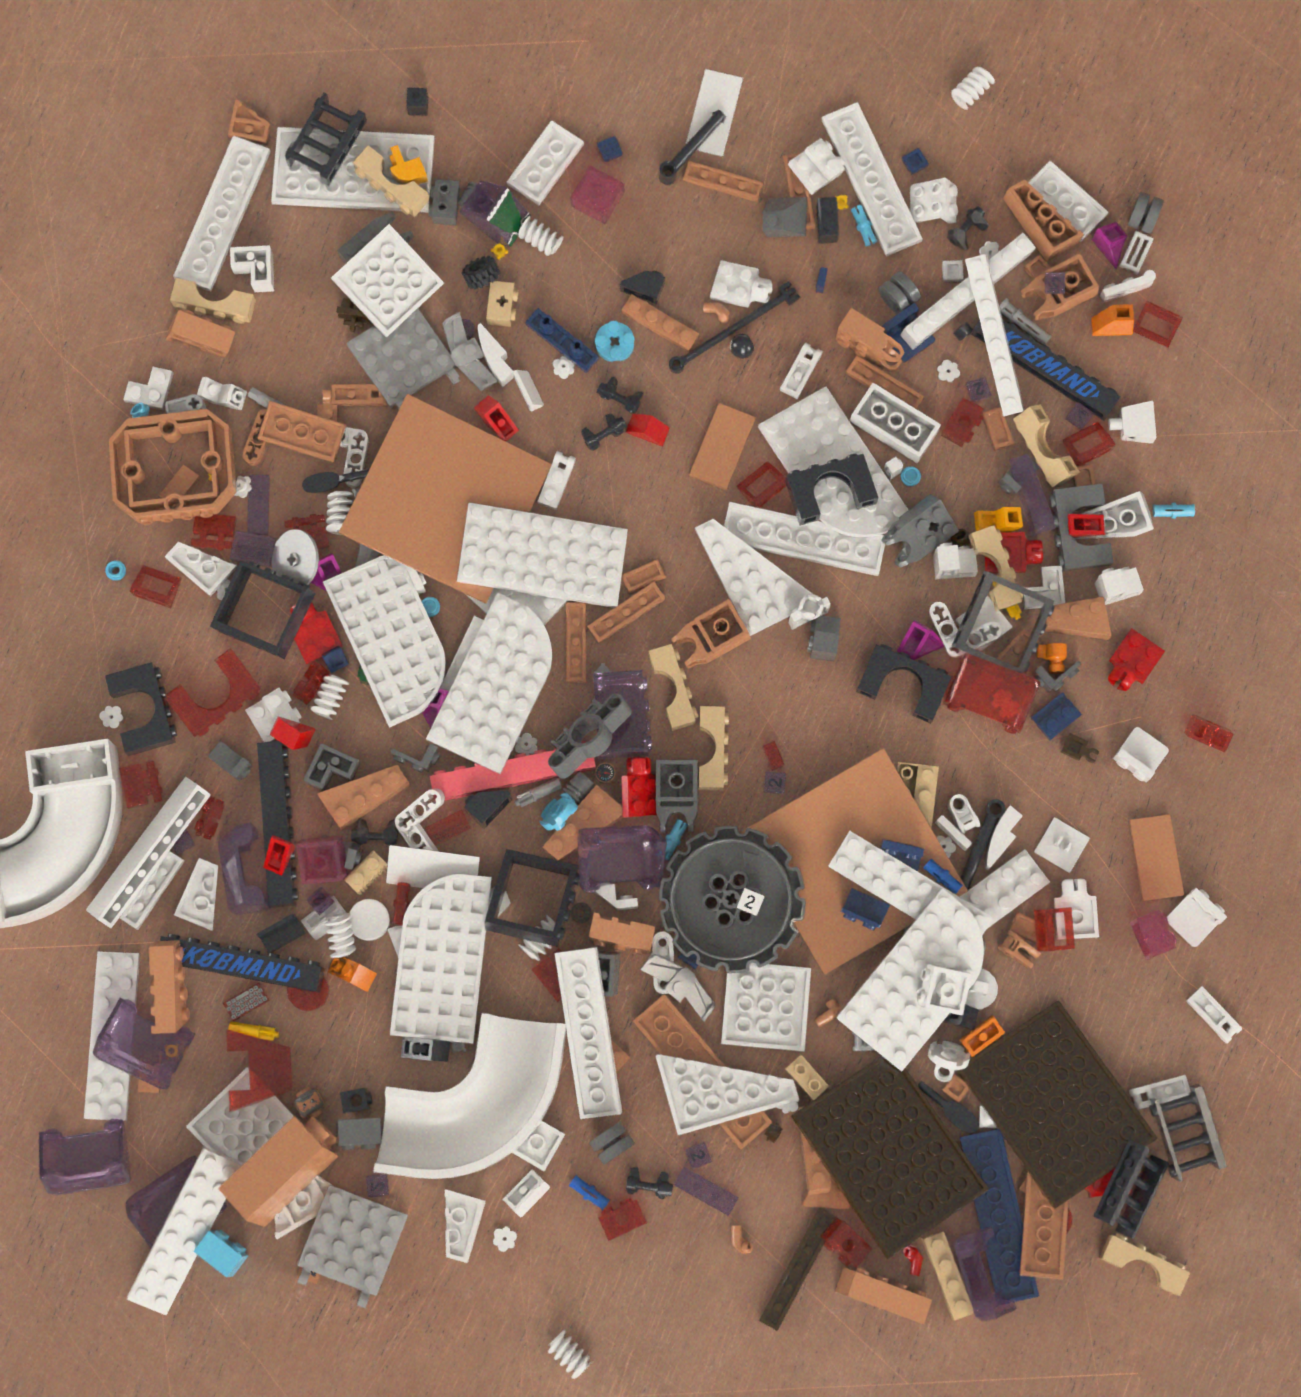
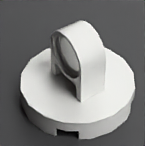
M981 968L978 978L968 990L965 1004L981 1010L995 1001L998 994V985L990 972Z
M937 1041L930 1044L928 1057L936 1064L934 1070L935 1077L941 1082H947L951 1080L955 1070L964 1069L968 1066L970 1054L969 1052L966 1054L964 1052L965 1048L956 1043L943 1041L942 1044H937ZM939 1068H947L950 1074L947 1076L942 1075Z

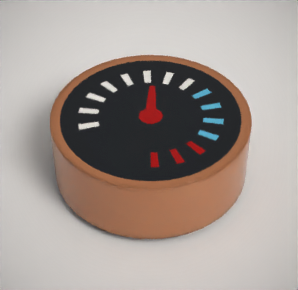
M601 763L595 770V776L600 783L608 784L614 780L616 771L610 763Z

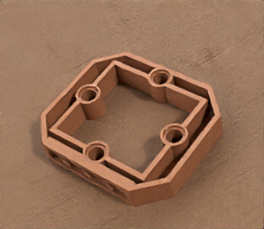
M208 409L128 418L109 439L113 501L118 508L142 525H149L154 521L171 522L173 519L178 518L190 520L195 516L211 517L213 514H218L237 492L232 431L225 422ZM174 427L171 433H166L167 429ZM208 431L210 450L201 456V464L205 471L212 475L213 492L185 496L172 493L165 498L137 501L136 485L144 481L145 472L140 464L134 461L133 440L163 437L165 441L174 443L180 440L182 434ZM212 460H217L215 465L208 466ZM132 470H137L135 475L129 476ZM180 503L178 508L172 509L173 504Z

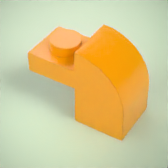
M398 145L390 147L392 155H389L393 166L390 167L393 179L398 184L405 185L414 181L420 185L428 182L420 157L404 162Z
M1002 507L996 511L978 510L974 512L976 531L993 525L1000 532H1012L1023 527L1021 507Z

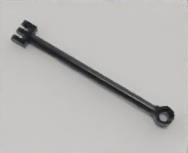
M790 281L778 287L780 295L686 355L672 357L669 361V369L675 374L681 373L688 362L777 305L786 301L790 306L801 297L799 294L791 297L796 290L791 288L786 291L792 285ZM679 361L680 365L673 366V362Z

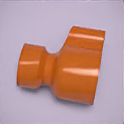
M1050 643L1038 645L1037 658L1050 660V674L1065 673L1063 661L1067 658V644Z

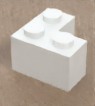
M270 245L230 247L233 273L251 274V285L254 292L274 291L273 252Z
M942 543L936 548L933 555L935 580L976 576L978 572L976 555L969 546L958 547V545H952V543Z
M1124 567L1114 570V568L1103 570L1094 583L1098 596L1104 597L1105 605L1140 595L1144 590L1136 567L1132 569Z

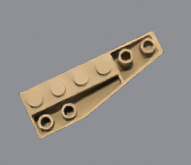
M898 762L897 772L930 828H932L939 767Z

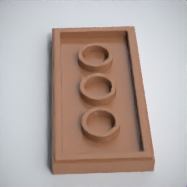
M269 401L257 439L335 463L347 425Z
M719 403L689 476L727 491L756 417Z
M1170 814L1129 820L1142 902L1184 896Z

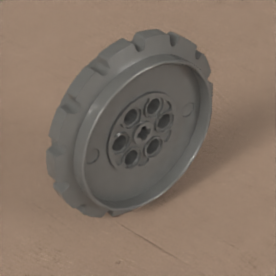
M737 826L717 827L712 837L707 832H702L686 842L688 846L687 852L678 850L668 863L666 869L670 871L671 876L662 879L659 892V900L666 903V908L660 911L662 922L667 932H675L676 937L672 942L678 950L686 957L695 954L697 956L696 964L712 971H718L720 966L724 965L727 973L749 972L752 963H756L761 968L779 957L777 949L779 947L788 949L799 933L794 923L796 921H803L805 915L806 899L799 896V891L805 888L804 880L798 867L791 868L789 866V862L793 858L791 854L779 842L769 845V836L751 828H747L745 833L740 834ZM739 874L745 877V883L742 886H738L735 883V877ZM721 877L724 879L725 884L722 889H717L714 882L717 878ZM745 888L751 891L755 890L758 894L765 896L757 916L751 914L747 922L741 920L740 914L743 910L737 908ZM734 893L735 898L738 900L737 903H733L731 906L730 901L727 899L728 896H732ZM710 897H715L717 900V906L713 909L707 905V900ZM723 913H727L730 916V922L727 925H723L720 922V916Z

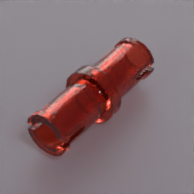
M399 882L397 883L396 900L393 901L395 909L392 923L403 926L404 915L410 905L408 898L411 885Z

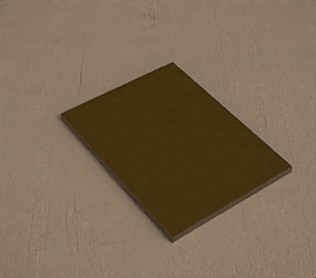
M1059 1000L971 1058L966 1068L957 1070L1054 1210L1115 1169L1129 1140L1147 1147L1158 1139Z
M883 1056L791 1115L887 1260L989 1190L907 1069L899 1070Z

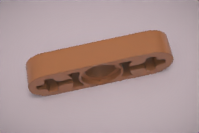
M267 409L258 412L242 453L244 461L251 466L260 463L267 446V442L254 441V435L260 432L263 422L261 418H264ZM251 444H253L256 447L255 454L257 456L256 458L253 457L252 460H250L248 454H252L254 450Z

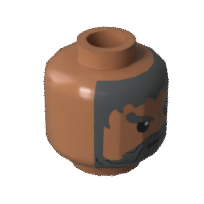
M308 1087L296 1094L297 1098L294 1100V1104L301 1117L307 1118L310 1116L311 1118L313 1116L316 1118L322 1114L321 1109L324 1108L325 1102L317 1089Z

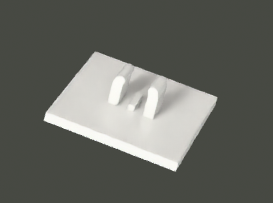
M1054 817L1034 853L1070 873L1090 838Z

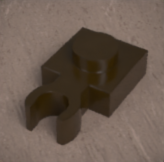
M1071 733L1068 734L1061 749V753L1079 761L1083 756L1090 763L1096 761L1090 758V753L1093 752L1098 755L1099 751L1094 748H1087L1088 741Z

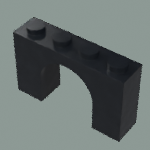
M850 454L842 460L832 459L827 464L820 466L819 464H814L806 470L800 471L797 469L786 475L785 484L800 526L819 521L821 513L814 495V487L823 479L837 478L845 482L851 490L857 510L876 505L879 498L864 454Z
M876 644L856 692L875 700L884 678L889 673L896 670L909 671L918 678L921 684V696L912 716L931 724L952 676L948 675V672L944 669L937 668L936 670L929 667L930 664L925 661L918 660L917 662L910 659L911 656L906 653L899 652L898 654L891 651L892 648L887 645L881 644L879 646Z
M152 662L105 675L109 695L113 699L135 692H142L150 695L155 704L154 715L148 724L141 728L120 733L124 752L128 756L176 743L175 737L178 736L175 725H171L170 717H172L170 706H166L164 698H167L165 687L160 685L159 679L162 678L160 668L156 667Z

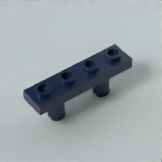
M539 308L525 322L526 326L585 373L599 359V356L585 346L581 340L575 338L555 322L551 316L545 314Z

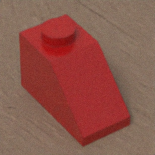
M488 395L474 407L483 422L499 439L506 442L519 431L500 403Z

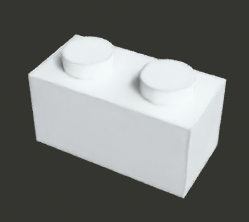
M897 457L885 463L883 470L890 480L901 474L903 463Z

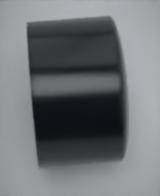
M965 322L953 334L961 341L973 329Z

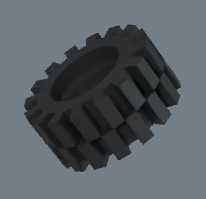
M482 256L481 259L478 257L475 261H470V264H466V268H463L461 272L470 289H478V287L481 289L484 285L488 286L490 282H495L494 279H498V275H500L495 259L490 256Z

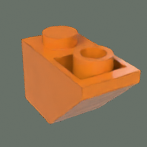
M1133 304L1112 305L1092 317V336L1132 335L1134 326Z
M345 957L334 958L327 971L368 992L377 975L372 970Z

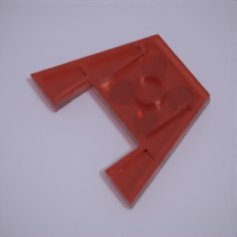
M226 1030L227 1051H248L249 1090H231L228 1092L229 1113L292 1090L290 1047Z

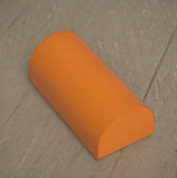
M991 1015L975 1027L974 1030L960 1038L959 1042L965 1048L964 1050L973 1057L1002 1036L1005 1031L996 1018Z

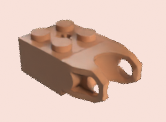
M1078 254L1035 277L1028 286L1020 291V295L1022 298L1039 296L1045 301L1033 313V318L1036 321L1055 317L1097 296L1099 285L1081 254ZM1054 278L1059 280V282L1054 281L1059 291H1051V288H1056L1051 284V280Z
M853 308L849 310L838 327L836 340L840 346L852 349L860 358H866L884 369L897 370L905 353L898 342L884 333L885 328ZM893 348H897L900 352V355ZM886 360L888 362H897V364L894 366H890L887 364Z
M730 599L694 618L671 640L674 645L685 642H692L696 645L694 654L684 662L687 668L711 662L750 640L751 637ZM721 626H724V628H726V630L723 631V632H720V627H721Z

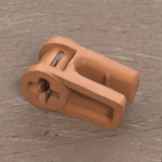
M1008 931L1007 938L1003 944H999L997 947L1002 953L1013 958L1027 969H1031L1033 963L1029 958L1027 959L1021 955L1018 949H1022L1033 958H1038L1041 955L1039 951L1012 931Z

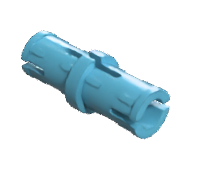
M857 206L860 214L857 213L855 207L852 208L851 213L857 223L856 228L861 232L865 246L871 245L868 237H870L872 244H875L877 239L871 229V221L867 219L863 206Z
M1171 503V505L1153 504L1152 514L1153 517H1171V519L1185 516L1194 517L1195 505H1177L1176 503ZM1165 510H1182V511H1165Z
M680 819L676 820L670 834L666 835V841L658 853V856L664 857L663 859L667 861L670 860L676 846L680 845V839L688 827V824L682 823L683 821Z

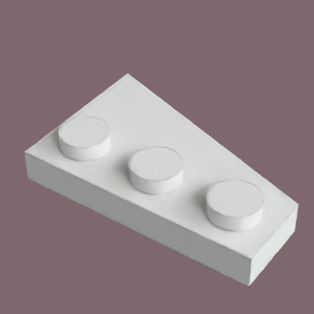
M180 542L165 556L169 562L210 597L237 569L235 564L228 563Z
M201 858L198 859L175 911V916L213 931L218 865Z
M445 1189L446 1257L468 1263L486 1201Z

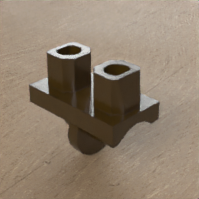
M343 298L341 306H337L336 313H338V318L344 319L343 325L350 326V332H355L356 327L363 328L364 322L373 324L361 310L353 309L354 302L351 299Z

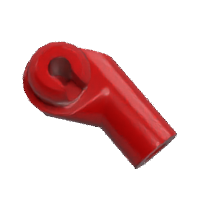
M909 1245L903 1249V1254L911 1262L909 1274L920 1276L923 1256L915 1246Z

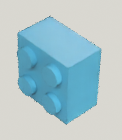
M221 1229L209 1230L193 1252L224 1276H234L249 1256L245 1253L247 1249L238 1242H230L228 1240L230 1236Z

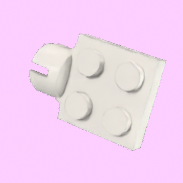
M721 260L710 298L711 300L749 308L752 301L768 302L770 298L768 293H772L771 280L758 276V268Z
M808 594L807 597L804 596L799 603V607L793 609L792 614H790L788 623L793 630L828 613L830 608L828 598L822 599L814 594Z
M1082 878L1074 879V883L1073 879L1063 880L1061 883L1062 895L1059 898H1054L1056 939L1099 937L1096 896L1088 895L1086 880Z

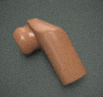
M704 303V313H716L719 315L718 320L720 322H727L729 320L730 312L721 303Z
M833 998L828 1001L826 1006L829 1010L815 1018V1022L819 1027L832 1021L840 1010V1004L837 1003L836 999Z
M731 1226L732 1246L742 1254L751 1253L753 1245L742 1237V1226Z

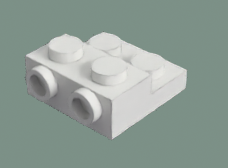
M821 138L788 163V166L811 195L840 176L845 169L842 158L836 157L832 153L831 144L828 141H823Z
M278 688L245 710L264 742L277 740L270 735V732L278 716L300 723L299 719L302 717L297 708L292 709L288 703L292 700L286 690L282 692Z
M927 964V968H924L921 973V979L923 980L922 989H919L916 994V999L919 1001L918 1005L928 1009L963 1015L972 974Z

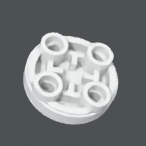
M361 900L349 912L351 918L348 921L352 922L350 929L353 930V934L364 941L379 939L390 927L389 912L377 900Z

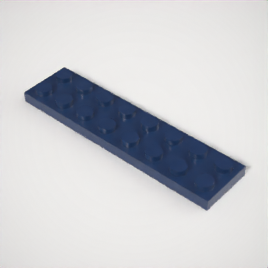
M997 1129L959 1137L962 1151L989 1188L987 1192L974 1200L996 1303L997 1305H1003L1039 1297L1035 1277L1020 1275L1023 1223L1003 1136Z

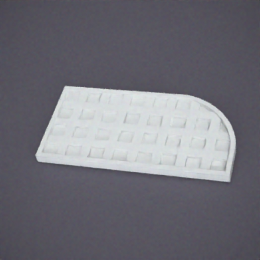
M826 386L758 425L759 430L788 473L797 469L800 471L806 470L814 464L824 465L832 459L842 460L850 454H864L879 497L876 505L857 510L850 488L845 482L837 478L823 479L814 487V495L821 513L819 519L831 529L853 537H874L887 533L892 524L908 511V508Z
M382 555L323 581L389 728L423 712L434 701L439 688L442 686L446 662L441 642L405 565Z
M497 593L426 737V740L498 774H501L548 678L552 665V647L549 635L542 621L530 608Z
M465 874L445 876L424 887L408 906L402 926L390 1035L474 1044L486 936L484 921L489 908L492 877Z
M942 888L836 1017L901 1071H903L949 1014L948 1012L928 1009L918 1005L919 1001L916 999V994L919 989H922V970L927 968V964L970 973L972 976L969 989L979 976L983 963L984 945L980 928L972 913Z

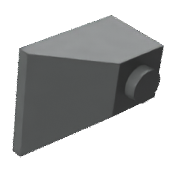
M768 198L763 210L762 231L767 237L806 236L808 198Z

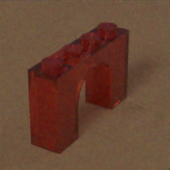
M231 648L214 659L230 683V693L223 704L215 708L201 707L193 701L181 684L164 695L165 699L194 737L197 735L199 737L203 736L210 730L209 726L214 723L218 725L226 719L225 715L230 711L236 712L243 706L241 703L249 699L251 701L259 695L258 691L261 688Z

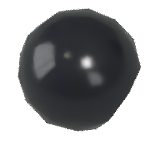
M743 333L733 337L730 343L731 353L740 359L748 358L755 349L750 337Z

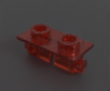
M314 662L304 674L308 681L300 680L295 689H293L294 693L292 696L308 705L314 698L320 685L325 682L323 678L328 676L330 672L321 664Z
M215 797L208 798L201 808V811H203L202 817L195 824V836H202L204 834L203 838L208 840L215 836L219 823L213 822L212 818H221L225 807L223 805L224 801L216 799V802H214Z

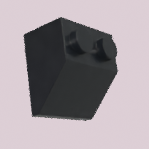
M508 791L478 792L476 795L471 794L466 799L464 808L466 813L485 829L512 801V797Z

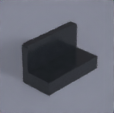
M291 914L257 933V936L261 939L267 952L273 953L306 933L296 915Z

